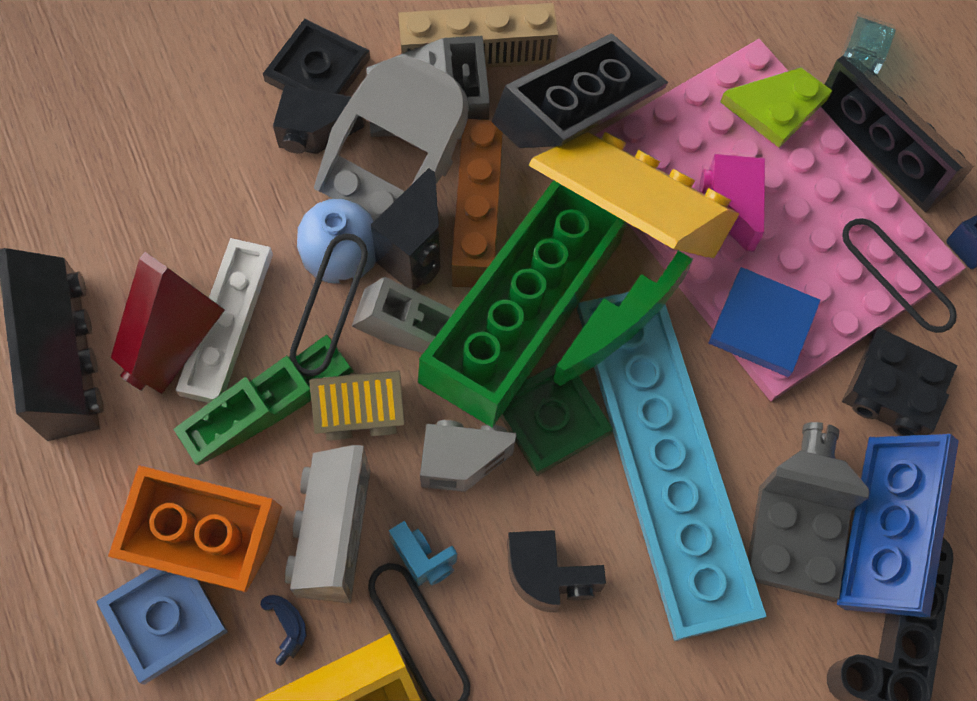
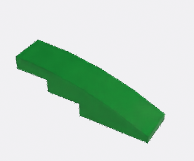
M678 250L657 282L641 274L619 307L603 298L558 363L554 382L562 386L598 365L632 339L662 309L682 283L693 259Z
M326 334L297 355L298 364L307 370H314L320 367L326 358L332 339ZM337 346L328 368L315 376L302 375L290 357L286 355L252 381L244 377L173 430L194 463L199 466L245 442L311 401L309 380L313 378L350 375L354 370Z

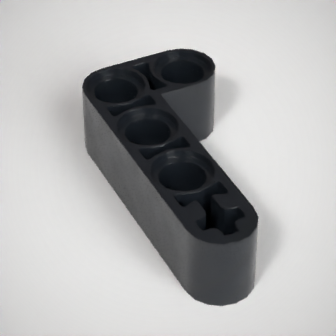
M944 537L930 617L886 614L878 659L857 654L837 661L829 668L827 685L829 691L836 699L840 701H898L894 695V685L896 682H899L907 689L908 701L931 700L954 560L953 550ZM903 636L910 638L916 647L914 659L904 652L902 647ZM848 667H852L860 673L862 678L860 691L853 689L848 684L846 678Z

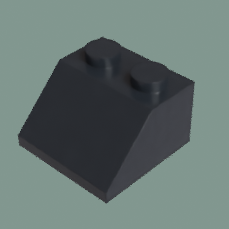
M430 168L371 224L376 263L405 287L414 291L422 283L424 285L429 284L441 268L436 175Z

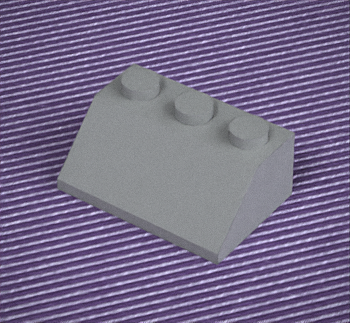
M351 445L313 453L311 467H304L300 490L301 494H306L304 510L296 511L293 523V538H299L296 556L290 555L288 557L285 570V583L291 584L290 590L297 598L351 604L371 472L364 446Z

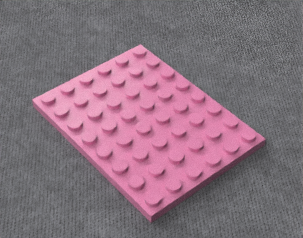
M757 39L600 131L595 136L602 138L604 132H607L625 141L624 151L633 156L636 155L638 150L643 151L661 161L657 169L670 175L672 169H675L695 180L692 188L699 192L703 169L709 170L715 154L765 158L764 234L755 251H746L729 233L714 259L680 251L692 258L693 261L685 279L678 287L713 330L740 267L821 300L793 373L789 378L733 354L765 396L772 402L874 333L878 327H883L906 311L843 242V229L849 221L864 218L877 224L938 289L958 276L966 267L821 107L779 148L720 103L723 93L728 89L788 71L760 39ZM628 223L665 270L678 250L670 248ZM861 224L855 225L850 229L849 239L852 244L911 306H914L933 293L872 228Z

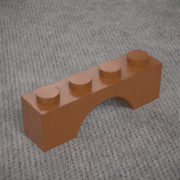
M468 119L461 138L452 253V287L473 288L495 258L503 132L492 123V120Z

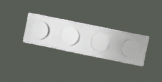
M230 238L209 296L211 300L225 309V311L185 363L175 390L179 396L210 403L226 391L273 256L271 247Z

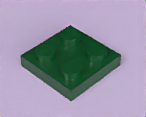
M558 363L525 380L501 415V419L509 432L516 433L515 442L536 476L606 438L613 431L612 426L579 376L562 386L554 382Z

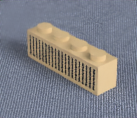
M554 3L398 13L402 54L442 38L483 36L486 68L546 64L555 61L558 31Z

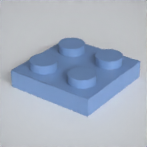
M150 568L96 601L138 682L143 685L228 632L199 580Z

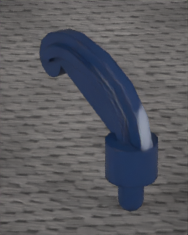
M268 595L261 600L260 605L265 611L274 609L287 634V637L279 646V649L282 651L275 660L276 664L281 666L288 657L294 659L303 647L307 637L306 626L299 611L287 599L277 595Z

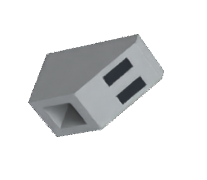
M440 420L437 422V425L426 424L420 471L421 487L466 492L513 455L516 433L507 432L505 427L494 425L493 428L488 425L481 426V429L464 428L463 424L452 420Z

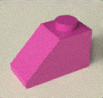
M715 154L709 170L703 169L700 192L705 194L708 188L731 199L728 208L739 213V216L729 234L746 251L754 252L764 234L765 158Z

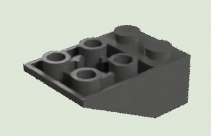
M483 36L442 38L393 57L417 58L444 71L455 79L464 90L469 108L468 119L489 120L490 101ZM380 63L367 67V75ZM370 122L371 137L396 136Z

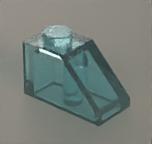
M857 12L841 56L859 59L867 68L878 74L886 60L896 28L891 23Z

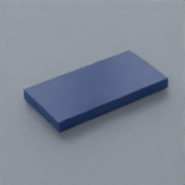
M952 434L869 437L861 480L869 488V496L854 511L842 574L840 596L837 600V605L844 610L930 617L959 440Z

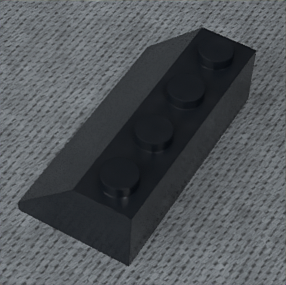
M611 33L505 85L492 123L519 148L562 146L665 89L668 81Z
M841 56L836 60L824 84L832 92L821 108L882 172L924 212H927L956 189L974 166L859 59Z
M10 248L0 249V284L16 414L47 441L100 429L98 414L104 412V405L98 387H94L92 374L98 372V365L95 353L91 347L88 348L86 335L92 334V325L87 310L82 309L81 297L86 296V286L81 272H74L63 257Z

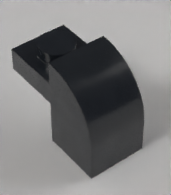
M555 530L508 533L507 551L510 580L518 595L532 607L545 612H557L560 607V594L567 593V600H589L595 598V592H601L606 584L604 565L558 567Z

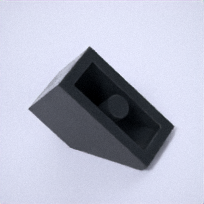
M284 86L273 123L278 147L296 154L303 152L318 154L325 150L332 127L351 97ZM358 115L348 136L364 128L366 119Z

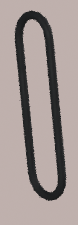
M864 218L854 219L846 224L842 237L847 248L923 328L934 333H942L953 327L956 323L957 313L952 302L877 224ZM863 224L872 228L946 305L950 312V319L946 325L933 326L927 323L862 255L849 239V231L853 226Z
M345 233L338 235L329 243L293 340L289 357L304 376L319 375L331 363L368 256L366 244L360 237L354 234ZM343 240H352L361 249V260L326 358L317 369H304L297 362L296 352L329 259L336 244Z
M387 563L379 566L373 571L369 579L368 590L370 597L426 700L436 701L375 590V581L382 572L387 570H396L405 577L462 680L463 693L458 701H467L470 695L468 676L412 575L405 567L399 564Z

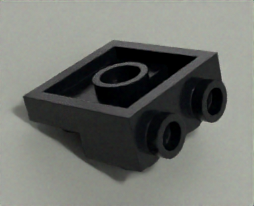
M878 327L872 334L842 402L851 406L855 413L864 418L877 419L891 426L894 432L900 436L930 435L934 432L947 402L949 394L946 392L958 365Z

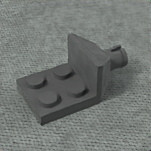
M809 422L803 425L801 451L779 465L759 486L748 560L756 583L834 602L840 596L850 513L868 498L869 488L846 461L836 459L835 450L837 440L839 439V429L833 425H828L826 433H822L823 423Z

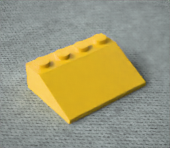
M587 132L562 146L554 147L532 158L529 164L530 167L675 250L714 259L739 216V213L728 208L731 199L708 188L705 194L692 188L695 180L675 169H672L670 175L657 169L661 161L640 150L633 156L623 150L626 145L625 141L607 132H604L602 138Z

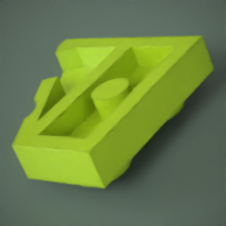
M800 67L728 89L723 93L720 103L780 148L828 100L832 90Z

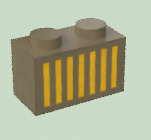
M400 370L313 378L309 380L314 433H326V440L349 439L353 437L352 430L370 429V436L390 435L397 433L396 426L405 425Z

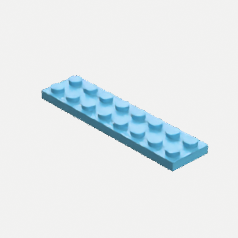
M629 292L603 298L619 307ZM603 298L578 303L577 311L582 328ZM665 304L632 339L598 365L594 366L610 424L613 428V434L673 639L678 641L762 620L767 616Z

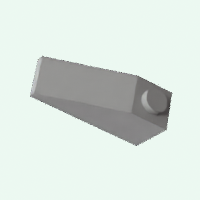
M383 277L364 289L352 327L389 344L424 353L455 310L387 277Z

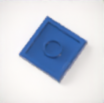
M740 267L708 344L789 378L793 373L821 300Z

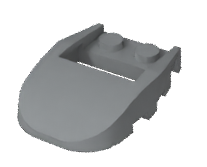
M396 57L378 64L363 80L332 127L314 189L332 199H346L361 205L370 213L373 221L405 192L339 156L358 115L427 152L428 154L413 183L430 168L435 172L437 184L442 175L446 176L453 163L451 160L457 140L462 138L468 120V101L460 84L444 71L417 58Z

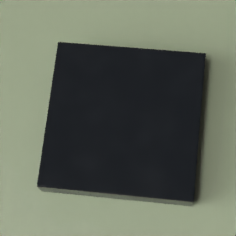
M304 18L262 74L265 82L282 91L284 86L344 95L370 60V50Z

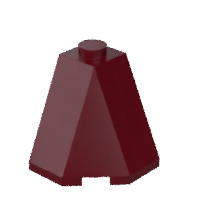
M144 252L138 261L110 357L124 369L120 377L141 391L148 385L162 394L225 309L171 269Z

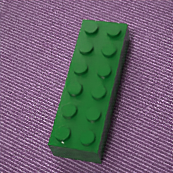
M553 180L419 358L418 383L493 428L620 244L627 222Z

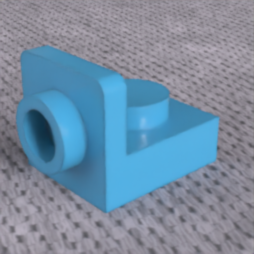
M403 521L388 530L390 542L418 587L429 581L431 586L435 585L454 572L452 565L457 562L458 553L453 546L428 559L427 555L432 550L419 529L411 532L406 522Z

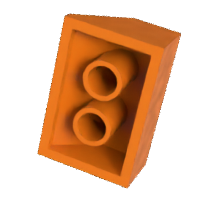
M138 465L108 557L247 592L270 550L282 506L272 498Z

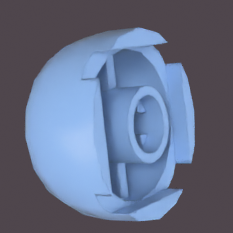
M346 199L325 200L317 203L305 213L298 226L297 249L305 269L316 278L325 251L331 240L341 234H354L363 240L368 251L362 278L373 268L376 262L371 224L374 221L370 213L361 205ZM343 240L336 244L322 281L340 283L339 280H347L352 277L354 279L362 254L356 242Z

